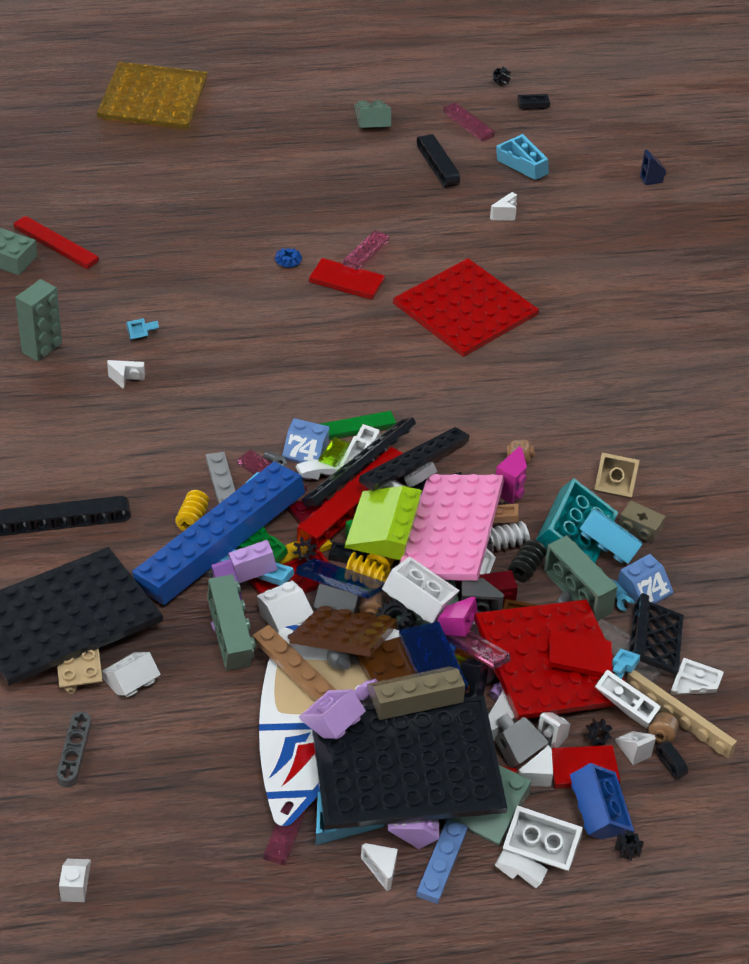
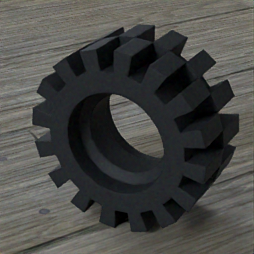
M392 599L388 600L389 604L384 602L382 604L384 608L379 607L378 611L380 613H376V616L387 615L392 617L396 614H403V617L397 622L396 630L406 633V631H412L411 627H415L414 621H416L413 610L406 608L397 599H395V602Z

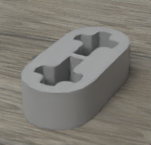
M429 462L406 475L404 480L408 487H412L435 474L437 469L433 462Z

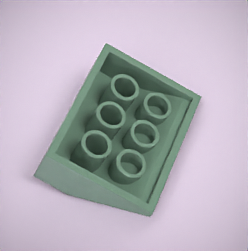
M500 765L499 769L508 808L507 813L448 818L468 826V831L498 846L510 828L517 805L523 806L531 786V780Z

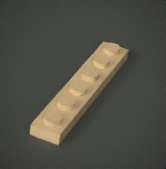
M633 670L632 673H628L626 683L660 705V712L673 715L683 729L695 735L700 741L705 742L717 753L722 754L727 759L732 756L737 743L735 739L637 671Z

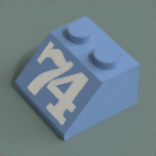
M294 418L287 433L282 456H284L285 460L296 463L322 459L329 443L330 427Z
M651 554L626 566L619 572L618 583L628 593V596L634 600V603H636L641 593L649 595V601L655 604L673 595V589L663 565Z

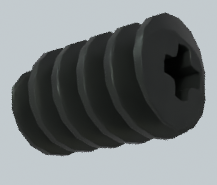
M529 540L523 544L508 568L509 571L512 570L515 580L526 582L528 578L533 576L547 554L545 546L535 540Z

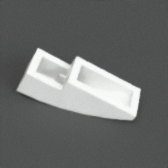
M363 424L357 436L353 437L339 468L380 437V430Z

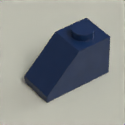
M644 150L640 171L642 181L645 185L663 183L664 176H666V168L650 151Z

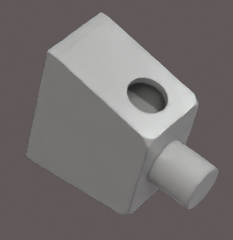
M508 713L497 719V722L504 731L496 736L495 740L508 766L511 768L516 767L549 743L525 717L514 723Z

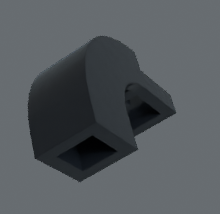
M468 658L461 663L460 672L470 686L469 692L465 693L464 697L483 696L488 675V661Z

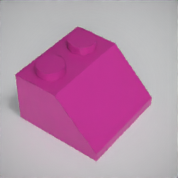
M520 446L502 461L496 469V475H503L504 477L500 498L510 504H513L517 499H521L525 492L524 483L527 479V465L523 449Z

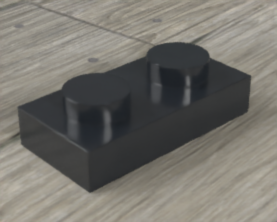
M548 94L518 95L517 101L520 109L550 108Z

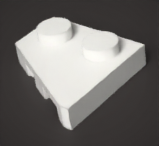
M683 658L670 694L717 693L724 672Z

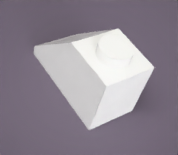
M542 713L540 715L538 731L549 742L543 747L558 748L568 737L570 723L554 713Z
M67 859L62 866L59 883L61 901L85 902L91 860Z

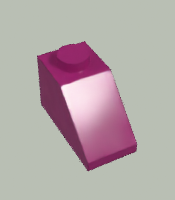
M470 597L445 607L442 614L438 617V625L441 627L442 635L467 636L474 623V615L478 613L476 597Z

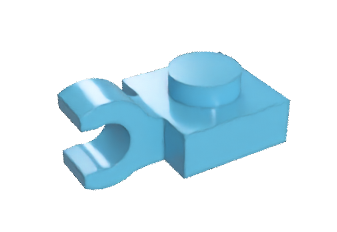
M144 318L126 322L130 340L148 336L147 331L159 328L158 321L145 323Z
M613 580L618 586L616 593L617 606L620 610L626 612L627 609L624 607L625 601L633 604L634 600L628 596V593L617 581Z
M620 649L612 661L615 675L623 679L625 671L632 673L640 661V655Z

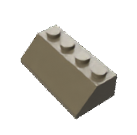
M451 666L367 684L379 720L464 702V681L459 669Z

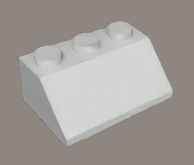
M410 556L391 570L382 587V590L387 592L390 597L397 599L406 608L413 610L423 620L431 624L438 619L445 607L451 604L460 591Z
M517 805L503 849L569 872L582 837L583 827Z

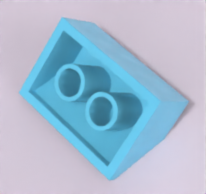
M593 508L580 527L582 530L581 534L588 540L593 538L599 542L597 544L599 548L605 552L608 550L615 554L613 557L622 564L624 561L629 563L642 545V541L596 508Z

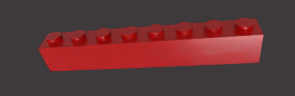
M390 447L375 461L370 463L365 470L358 473L352 481L347 482L344 488L337 491L329 501H325L322 507L312 512L308 519L298 525L297 541L301 542V536L304 540H308L311 537V543L317 544L313 551L319 550L346 526V521L354 519L362 492L370 490L359 482L360 475L403 453Z

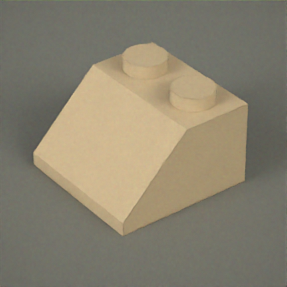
M602 453L594 490L632 497L640 460Z

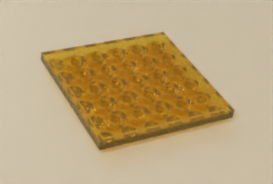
M118 61L97 110V118L189 128L208 77L207 72Z

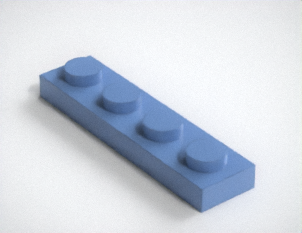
M449 819L446 820L417 890L416 897L436 904L439 903L467 834L468 826Z

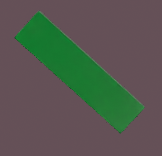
M391 411L320 423V425L330 427L329 440L357 435L363 424L378 430H385L395 425L396 421Z

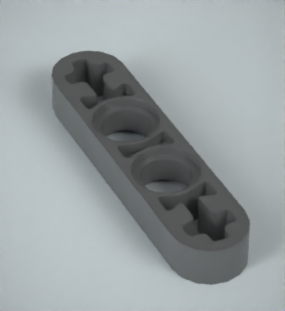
M87 712L75 713L69 724L57 769L58 783L65 788L74 786L79 777L91 730V717ZM80 721H84L82 722L81 729H78ZM74 737H81L83 739L80 743L71 742V739ZM74 754L78 756L75 761L66 760V757ZM67 769H70L71 775L68 778H64L67 775Z

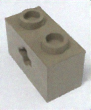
M630 501L620 515L619 526L643 540L654 543L663 530L666 516Z

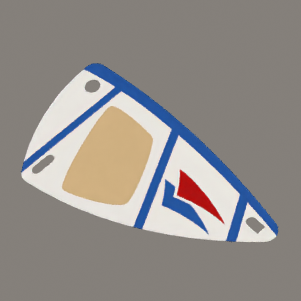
M301 624L284 627L278 632L336 690L353 689L354 691L357 685H361L369 680L355 654H352L349 669L336 670L327 661L329 650L289 643L288 635ZM393 629V632L385 641L408 633ZM269 658L260 705L259 742L261 766L273 819L280 826H288L304 812L318 796V792H320L312 729L299 718L315 701ZM371 697L364 701L360 700L363 706L373 705ZM291 801L294 806L288 815L281 813L280 811L284 804Z

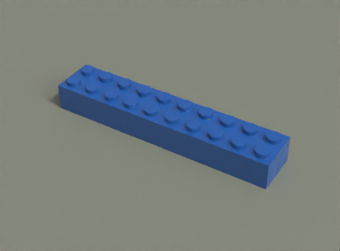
M274 461L134 569L132 574L135 581L149 597L165 605L212 568L211 565L222 560L305 494L302 475Z

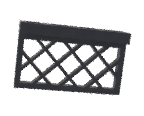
M641 593L633 607L628 651L639 654L640 662L677 675L679 672L684 615L650 602L649 595ZM649 609L655 611L658 614V616L654 617V615L649 611ZM668 617L676 619L677 623L673 624ZM662 619L667 626L663 627L658 620ZM652 623L656 630H652L648 624ZM671 630L676 637L672 638L667 631ZM661 633L665 640L661 641L657 634ZM651 637L655 644L651 645L647 638ZM670 644L674 651L670 652L665 645ZM660 648L664 655L660 656L655 649ZM649 651L654 658L646 656L645 652ZM668 658L673 666L667 664L664 659Z

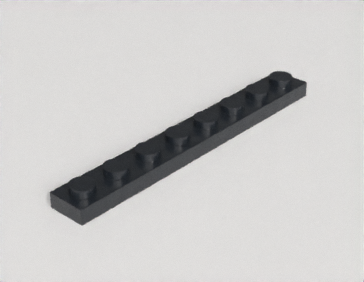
M404 418L398 421L301 500L304 505L318 506L323 503L326 496H330L337 491V487L349 482V478L360 473L363 466L372 463L375 460L374 457L386 452L389 445L397 443L400 436L409 433L411 427L416 424L414 418Z
M454 427L360 475L359 482L368 489L375 491L468 442L470 435Z

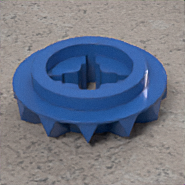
M281 248V251L276 252L275 261L283 267H294L301 263L302 255L295 248Z

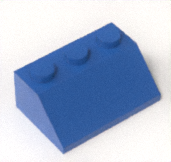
M590 763L570 774L571 786L576 794L578 809L582 813L584 820V829L589 836L606 839L617 837L618 834L624 835L626 831L635 832L616 772Z

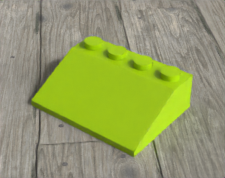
M398 486L377 489L375 491H363L345 543V548L401 560L402 556L405 555L414 526L422 490Z

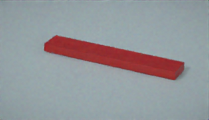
M27 216L13 223L15 229L86 269L99 262V256Z

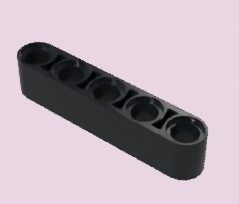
M434 134L418 136L416 139L417 147L442 186L459 184L460 174Z

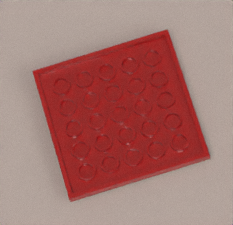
M469 258L393 298L394 305L462 357L467 356L537 316L539 313L537 307Z
M587 599L475 613L473 619L516 720H520L523 717L527 719L540 717L542 713L562 714L616 706L595 688L601 677L549 667V633L551 629L606 640Z

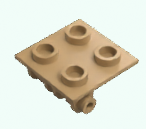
M99 648L89 650L86 654L82 653L79 657L71 658L57 665L59 688L64 687L68 694H74L77 690V685L103 682Z

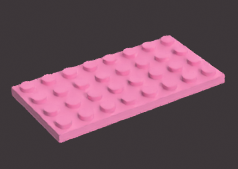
M433 474L428 477L421 495L419 509L406 552L402 556L400 563L410 556L443 580L478 581L504 483L503 475Z

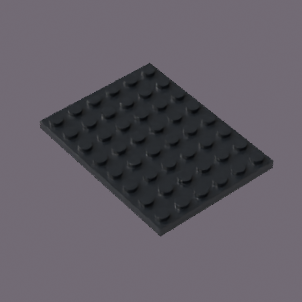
M109 547L101 549L0 590V674L7 685L10 686L60 665L71 658L79 657L82 653H88L89 650L98 649L163 621V615Z
M485 696L464 697V702L382 720H379L374 705L363 706L366 712L360 716L361 719L356 724L350 725L345 730L346 733L338 739L323 738L312 729L325 830L507 813L508 808Z

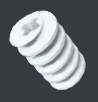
M522 521L510 523L509 525L503 524L502 527H492L487 544L488 550L493 552V546H495L496 550L500 551L501 545L504 549H508V543H510L512 548H515L516 541L519 546H522L523 540L525 542L530 540L528 529Z

